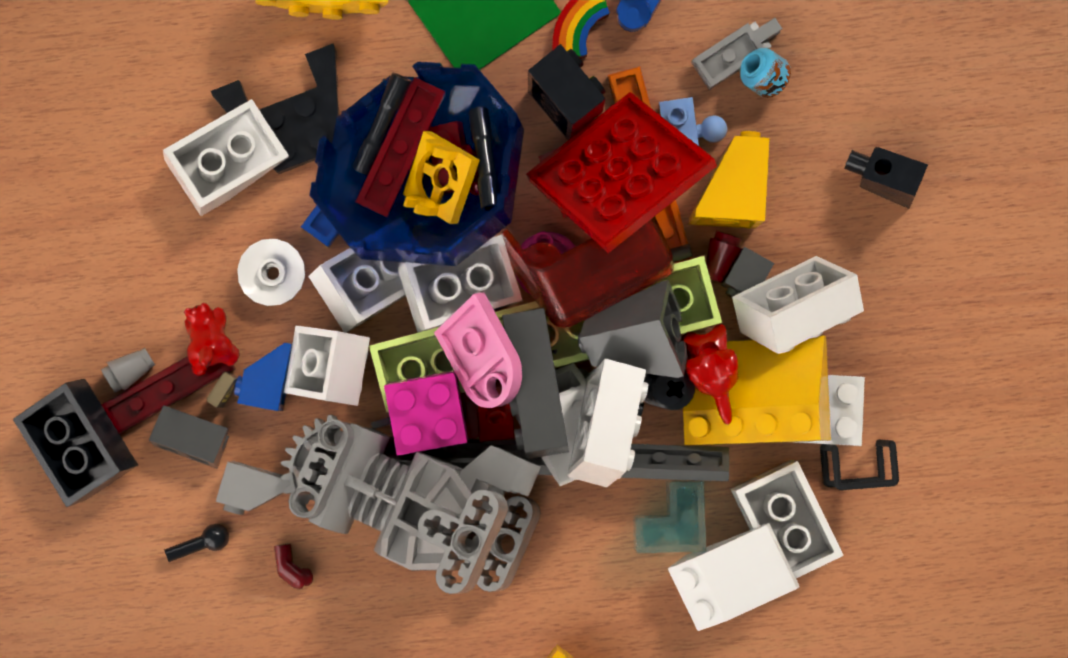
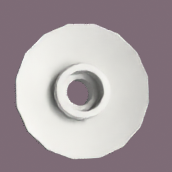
M264 239L249 246L241 256L237 268L238 282L244 294L254 302L266 306L282 305L293 299L301 290L305 279V265L299 252L288 242L278 239ZM276 267L279 270V276L271 280L268 277V271L270 268Z

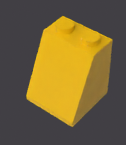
M742 131L740 136H734L726 147L689 217L688 225L756 229L765 221L770 138L761 137V133L756 131Z

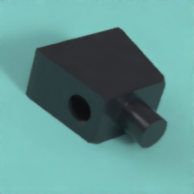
M875 147L871 157L852 150L844 169L862 176L861 188L910 209L928 164L880 147ZM883 170L887 174L879 175L878 173H876V171Z

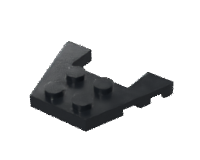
M333 43L305 54L317 84L316 88L259 109L289 155V158L273 168L278 174L341 150L336 66L337 51ZM239 80L211 91L212 96L227 113L248 102L242 83Z

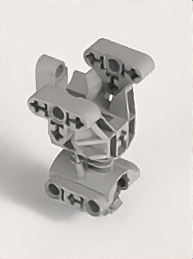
M328 415L326 422L316 418L314 421L315 429L304 425V438L296 435L292 437L297 447L296 449H285L292 458L290 461L281 462V465L289 468V473L282 475L281 479L290 481L291 485L285 488L283 492L290 494L289 508L294 515L300 518H308V522L341 534L349 533L354 519L381 531L373 549L378 555L412 571L437 570L436 582L445 593H467L476 584L482 590L488 592L503 591L510 586L539 521L540 507L533 499L521 496L512 497L506 501L504 494L505 491L508 493L510 491L514 494L520 493L529 496L541 466L492 445L464 469L420 451H416L410 466L383 454L390 436L376 429L339 421L333 415ZM309 500H314L315 505L313 509L308 511L305 504H308ZM517 507H523V510L528 512L526 518H520V515L516 513ZM512 524L517 528H522V530L509 529L508 526ZM509 534L513 537L515 545L512 552L507 554L503 551L501 543L503 538ZM500 560L507 562V564H500ZM453 570H459L458 575L463 577L461 583H456V578L451 576ZM490 570H496V575L500 577L498 582H492L493 578L489 575Z

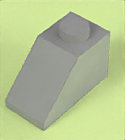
M228 461L215 502L225 504L223 508L225 511L243 515L244 510L251 511L283 494V490L291 484L290 481L282 480L281 474L237 461Z

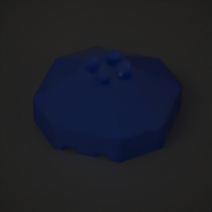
M417 62L412 66L418 75L416 78L446 92L431 127L453 121L463 122L466 144H470L475 151L468 112L475 107H486L489 109L493 136L494 165L500 189L496 206L488 212L481 211L479 195L475 196L469 192L458 224H449L438 216L416 214L413 212L414 208L403 206L406 197L403 195L409 174L388 218L355 202L368 175L354 170L351 166L363 139L369 132L379 109L381 97L391 76L386 79L383 78L380 84L346 111H341L342 114L336 118L332 144L325 135L319 139L315 163L318 165L316 182L311 183L309 196L360 259L457 266L512 222L524 128L514 109L475 64H461L460 68L443 67L441 63ZM404 76V77L410 79V80H411V83H412V80H413L414 77ZM397 112L395 113V116H394V118H393V120H392V122H391V125H392V123H393V121H394V119H395V117H396ZM424 173L422 184L426 195L430 198L433 185L431 177ZM453 194L443 196L440 204L446 203Z

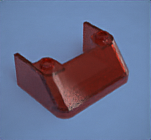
M653 217L610 253H607L592 238L562 254L554 245L546 242L536 243L523 250L508 229L502 232L514 273L540 308H544L545 315L551 323L557 327L566 328L576 325L668 277L674 269L672 252L656 217Z

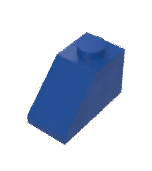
M283 343L244 369L243 376L239 375L235 384L234 394L239 396L238 404L283 411L287 393H284L292 344Z

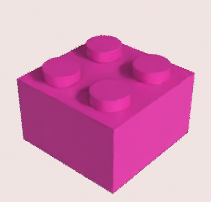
M454 371L390 382L384 385L397 456L468 442L469 437L457 375Z

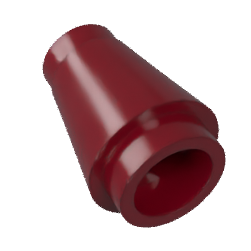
M716 230L714 238L710 237L706 260L710 279L723 283L724 277H726L742 249L739 247L741 238Z

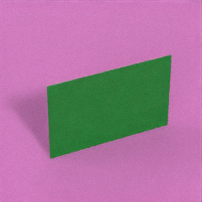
M407 0L463 81L561 13L553 0Z

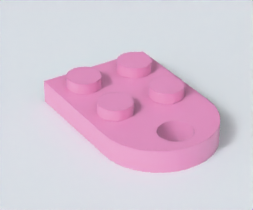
M474 293L434 334L467 396L478 406L484 408L500 407L510 403L519 392L522 382L521 361L485 293ZM497 378L500 380L502 385V392L500 395L498 394L495 386Z

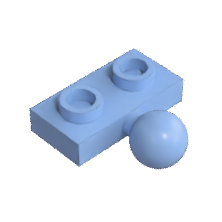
M693 97L659 102L661 116L698 146V138L703 137L705 140L714 143L721 141L726 136L727 124L719 116H709L703 120L702 124L696 125Z

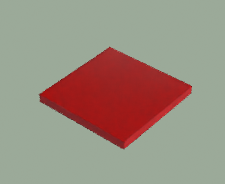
M629 92L527 172L526 176L529 182L607 253H610L716 168L717 164L711 155L633 93Z

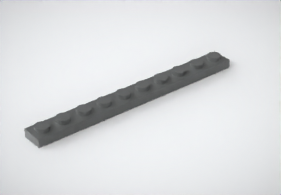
M390 436L384 451V455L410 466L416 453L397 456L393 436ZM468 439L467 443L420 451L464 469L492 445L541 466L538 475H552L541 457L527 459L525 449L518 451L516 440L480 442V439ZM631 444V450L635 451L634 462L630 471H626L621 476V478L729 481V447Z

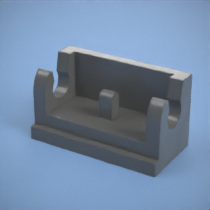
M163 405L149 441L155 447L218 469L229 436H227L229 430L226 427Z

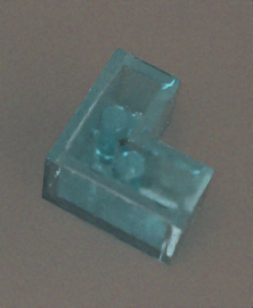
M666 481L667 515L633 516L634 550L636 553L706 551L704 481Z

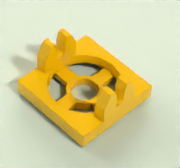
M423 131L403 195L406 196L403 206L414 208L413 212L416 214L438 216L449 224H458L480 160L432 131ZM431 155L443 159L442 163L436 166L428 161ZM454 163L457 168L458 179H456V172L453 168ZM442 168H445L449 174V181L445 187H442L438 181V174ZM424 173L431 177L433 185L430 198L426 195L422 184ZM444 191H455L451 199L446 203L440 204Z

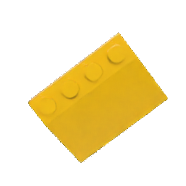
M826 336L810 338L796 345L791 351L780 354L754 340L727 342V349H732L738 359V380L729 391L732 410L731 423L727 425L722 421L714 398L701 393L696 387L693 399L687 406L683 407L684 445L830 441Z

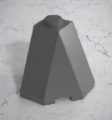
M669 280L661 281L585 318L581 333L578 334V344L581 352L587 354L592 366L598 367L604 359H609L645 369L646 374L674 378L684 377L688 357L685 341L679 342L681 340L679 322H682V317Z

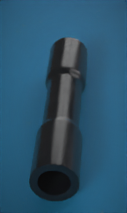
M392 72L381 97L376 116L351 166L354 170L365 175L369 174L395 113L399 110L411 84L410 79Z
M475 107L470 109L468 114L475 155L480 160L477 167L480 207L483 212H495L502 208L498 177L496 176L490 114L489 109L486 107Z

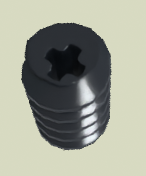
M686 370L684 377L679 378L653 375L644 401L647 404L664 409L680 410L693 399L695 385L689 379Z

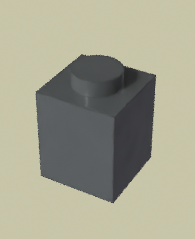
M743 247L721 286L727 288L725 294L732 298L765 281L774 263Z

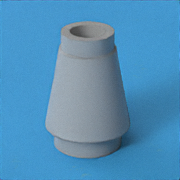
M143 348L140 351L107 362L108 366L101 369L116 393L121 389L126 391L149 371L151 367L155 366V363L146 349Z

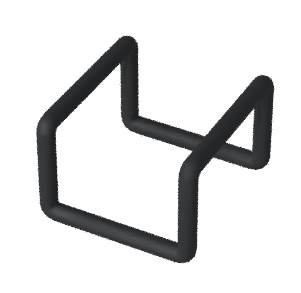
M879 439L876 441L878 477L841 480L838 447L830 444H822L820 446L823 483L827 487H836L838 490L891 487L896 486L899 482L896 443L893 440ZM883 447H889L892 472V479L885 480ZM827 451L832 452L834 480L832 481L829 479Z

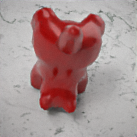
M207 303L196 305L193 308H186L184 311L187 317L184 321L185 329L191 341L187 348V356L191 364L192 373L198 376L205 375L208 366H213L217 363H224L228 366L234 365L238 361L240 353L239 349L225 335L224 329L227 316L224 309L217 307L212 310Z
M718 324L714 326L712 331L706 334L699 335L694 332H688L684 335V341L692 356V359L687 360L686 363L688 377L698 391L714 398L722 421L729 425L732 421L729 391L738 380V359L732 349H727V330L724 325Z

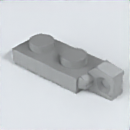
M773 18L760 28L756 22L750 25L747 23L695 57L691 63L710 90L741 70L742 61L749 53L758 48L770 49L772 46L769 40L778 35L782 27L776 18Z

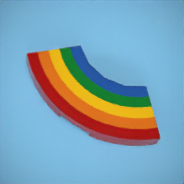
M570 0L557 19L553 33L552 50L561 44L566 51L572 49L580 59L587 57L586 41L589 32L597 22L608 17L610 14L606 0Z

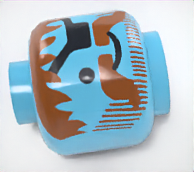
M758 48L749 53L742 61L740 77L743 84L764 98L778 95L789 83L791 76L790 65L786 59L769 48Z

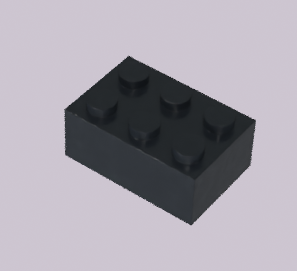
M560 44L528 70V93L565 138L569 140L602 114L606 99L603 94L606 91L596 77L588 78L581 67L584 64L579 56L572 49L566 51Z
M86 379L64 383L13 418V421L66 507L89 499L138 466Z

